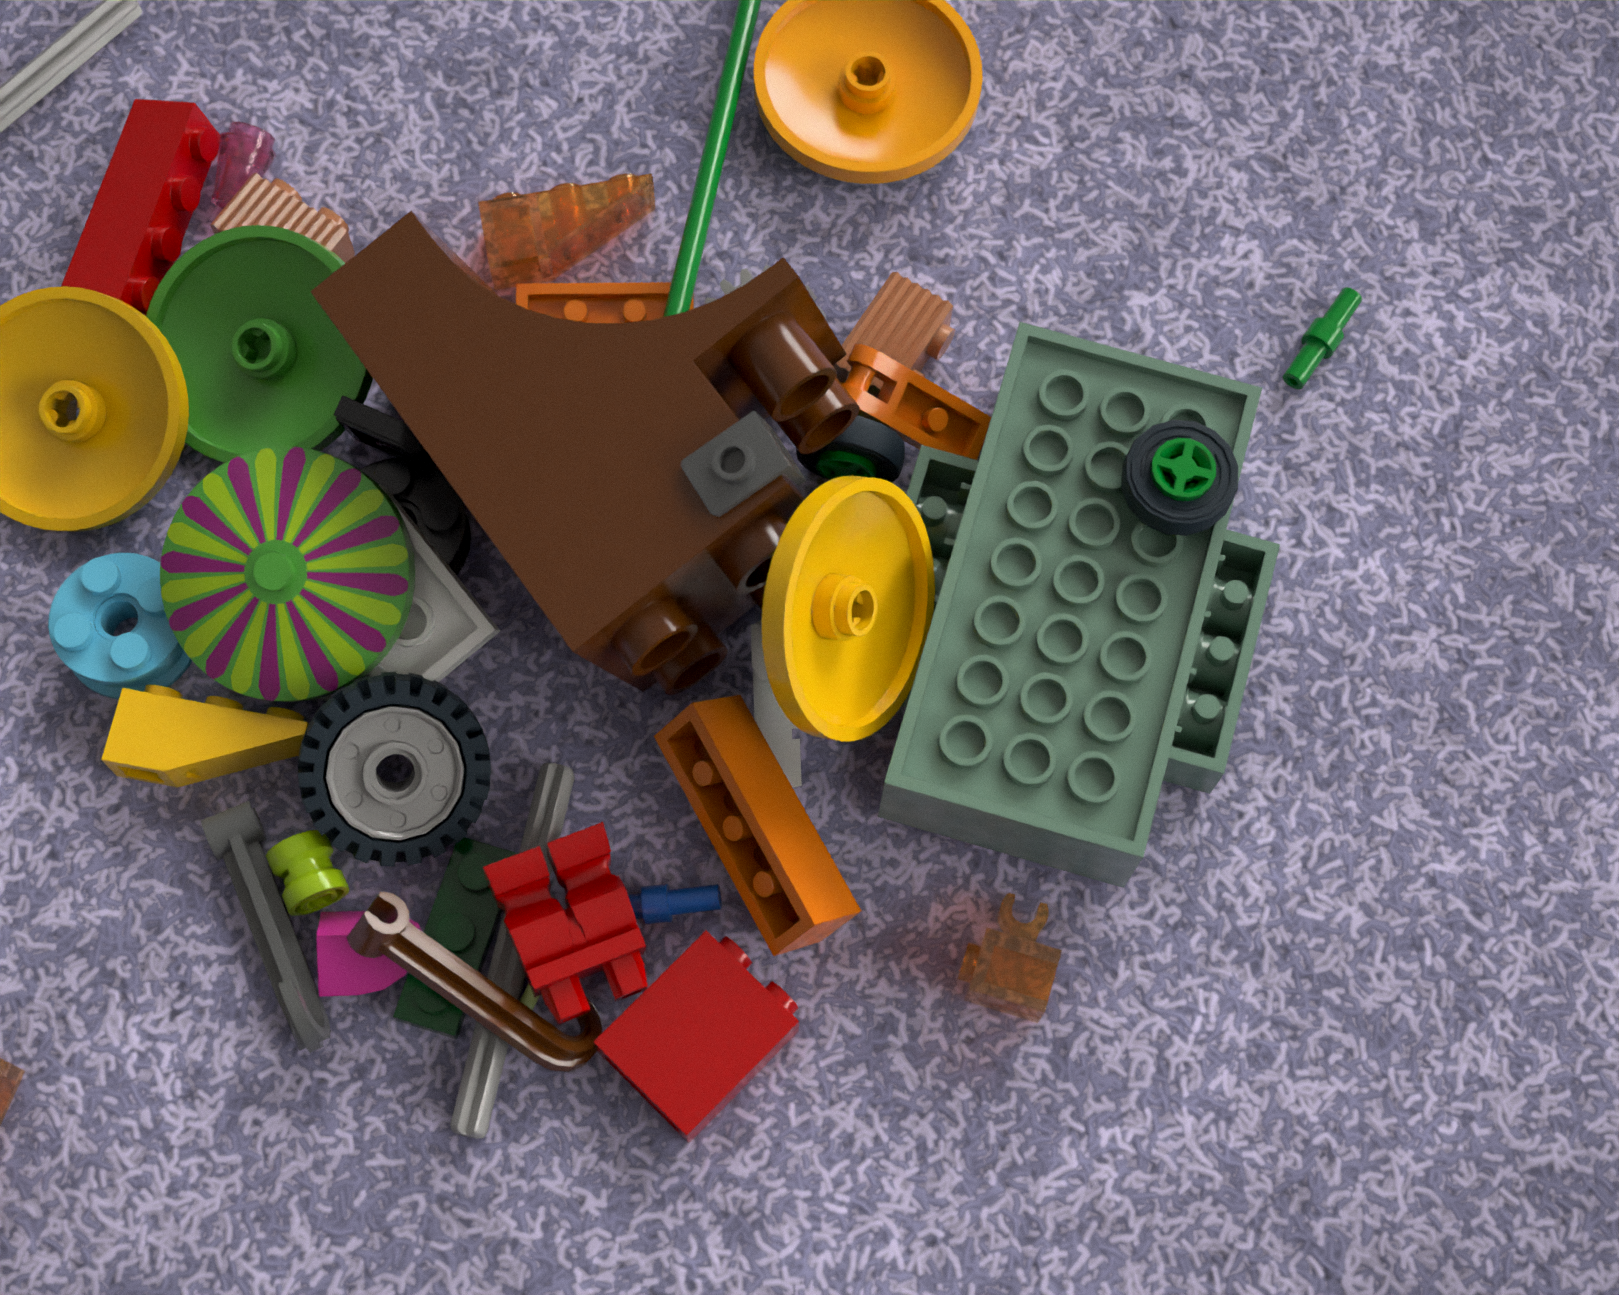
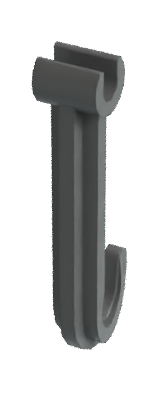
M247 801L201 820L202 828L212 852L217 860L224 859L276 998L299 1051L306 1048L309 1052H313L324 1047L323 1040L330 1038L329 1019L261 845V842L266 841L267 837L255 807L252 808L250 801Z

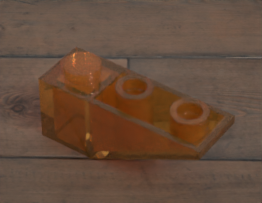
M629 173L619 174L611 177L608 181L583 185L563 183L553 187L551 190L528 194L508 192L500 194L492 200L478 202L494 289L500 290L516 287V283L553 281L656 209L652 173L638 176Z

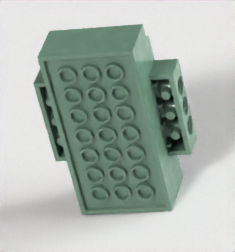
M1019 322L979 461L921 445L906 495L916 506L927 530L931 545L935 574L934 613L912 689L901 705L906 707L884 781L878 817L1124 888L1144 857L1162 782H1170L1208 794L1213 791L1225 772L1280 544L1227 530L1234 499L1226 515L1209 529L1188 536L1170 535L1148 527L1128 507L1121 488L1122 465L1134 440L1151 426L1170 420L1195 421L1215 430L1230 445L1238 464L1239 482L1262 387ZM1168 477L1174 486L1175 480L1172 477Z

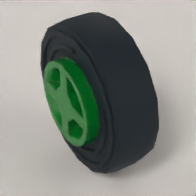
M857 416L852 424L828 445L809 454H801L796 449L797 460L807 470L828 480L841 476H862L884 479L893 483L899 478L902 471L905 446L902 438L892 429L879 422Z
M1170 420L1151 426L1134 440L1122 465L1121 488L1129 509L1144 525L1163 534L1188 536L1209 529L1226 515L1238 490V464L1230 445L1215 430L1195 421ZM1168 477H1172L1175 480L1174 486Z

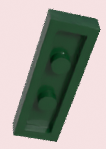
M464 837L458 844L455 843L424 933L481 973L503 911L495 903L486 882L483 867L519 853ZM408 973L393 1018L398 1022L457 1040L466 1013Z

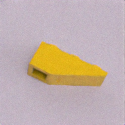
M146 685L144 692L122 688L101 760L118 777L178 788L299 756L301 742L309 723L304 721V716L300 713L285 708L269 707L266 714L243 710L244 706L241 703L220 696H207L205 703L182 699L183 695L180 692L160 685Z

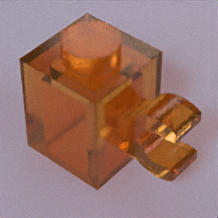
M1008 892L1003 898L997 914L998 923L1003 932L986 928L980 945L968 942L957 979L969 983L964 1001L1038 1023L1047 1007L1062 950L1036 942L1038 934L1042 931L1048 920V904L1040 902L1035 912L1034 920L1029 923H1021L1012 915L1015 894Z

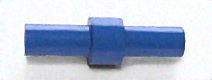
M668 884L642 886L641 893L628 894L636 919H644L646 925L672 922L673 915L722 909L719 884L671 890Z

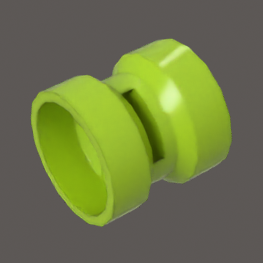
M317 829L286 838L274 845L266 854L272 873L277 877L284 878L283 882L286 888L282 898L291 916H301L316 912L340 901L350 891L343 872L340 869L334 868L330 857L334 849L329 838L325 834L321 835Z

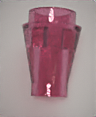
M231 122L228 132L220 134L215 186L210 200L214 205L224 209L253 173H257L261 178L264 177L276 157V153L273 150L275 138L270 133L251 124Z

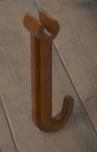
M379 892L347 936L350 947L357 954L368 958L385 955L540 1066L551 1071L569 1072L583 1067L598 1051L593 1042L603 1033L602 1021L594 1004L587 997L590 1012L576 1018L580 1025V1034L569 1036L412 925L409 922V910L405 902L397 895L390 892Z

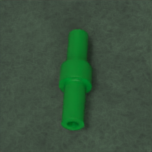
M1349 287L1342 288L1323 318H1315L1301 338L1303 347L1283 374V380L1287 385L1294 389H1302L1322 359H1328L1333 355L1344 339L1343 328L1362 302V297L1356 290Z

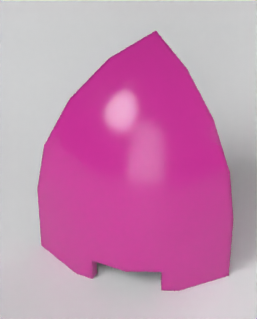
M365 911L321 912L316 934L319 997L353 996L384 990L407 973L405 969L385 955L368 958L357 954L350 947L347 936ZM409 919V922L412 925L421 930L418 923Z

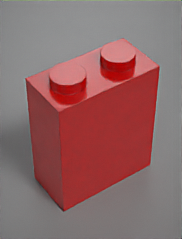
M707 930L593 1042L598 1050L597 1052L688 1144L799 1031V1020L793 1015L799 1008L794 1000L773 981H770L764 987L747 970L752 965V961L747 954L729 937L725 936L718 942Z

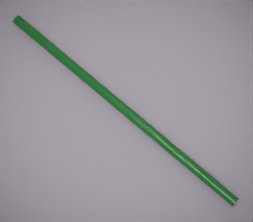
M762 0L738 1L663 317L683 313L690 309Z

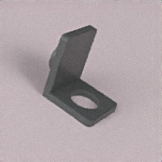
M755 411L694 451L681 462L683 471L709 512L715 517L722 516L783 473L797 486L806 482L802 472L774 429Z

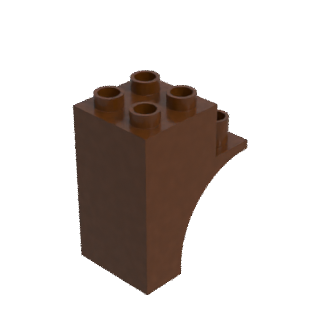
M410 211L310 291L572 652L642 692L658 682L667 695L678 694L703 680L720 665L726 657L728 649L717 635L756 604L762 610L767 576L777 544L790 518L804 500L801 493L783 473L722 516L715 517L709 512L681 467L682 460L753 411L764 420L771 416L801 454L815 452L831 443L852 424L859 413V405L837 379V371L833 367L834 364L847 354L800 277L784 257L747 284L715 301L689 311L647 321L586 323L555 318L528 310L498 296L418 216Z

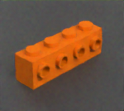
M741 695L692 702L654 735L658 746L773 956L818 943L861 912L858 903Z

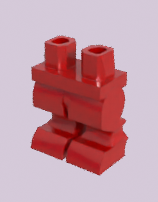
M603 822L547 843V856L555 878L566 893V909H563L560 902L552 898L550 894V874L540 846L483 867L484 876L495 903L505 913L506 917L503 920L505 928L526 974L534 997L542 996L545 1006L558 1025L590 1012V1006L580 979L603 971L615 1002L644 992L648 987L645 966L641 957L644 955L646 944L640 928H638L626 888L620 877L611 874L609 870L611 866V849Z

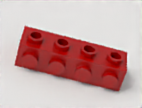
M134 99L61 287H78L109 295L129 304L146 316L151 299L159 283L181 253L184 235L192 214L199 205L201 190L211 164L216 159L219 151V143L222 136L195 102Z

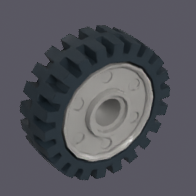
M396 671L382 672L381 675L372 677L367 675L356 679L354 683L347 687L343 686L333 693L331 698L317 710L301 742L297 768L298 783L302 802L306 812L312 818L313 825L321 835L325 834L330 839L331 845L342 853L346 850L353 854L354 859L365 863L373 860L378 861L380 866L395 867L396 862H407L409 866L422 863V858L432 855L435 858L447 852V846L454 841L458 844L467 835L470 825L477 822L490 789V752L484 731L474 713L457 694L455 695L445 685L435 680H428L422 675L409 672L408 674H397ZM392 754L403 755L413 764L411 774L403 781L396 783L382 779L376 770L379 762Z

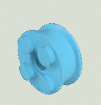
M113 553L94 558L76 569L63 582L55 594L48 619L52 645L66 666L74 672L84 685L94 692L109 698L119 699L122 688L144 692L146 685L169 687L190 666L192 660L177 641L164 611L160 588V562L155 559L135 553ZM128 618H138L137 624L131 632L114 636L116 627L122 621Z

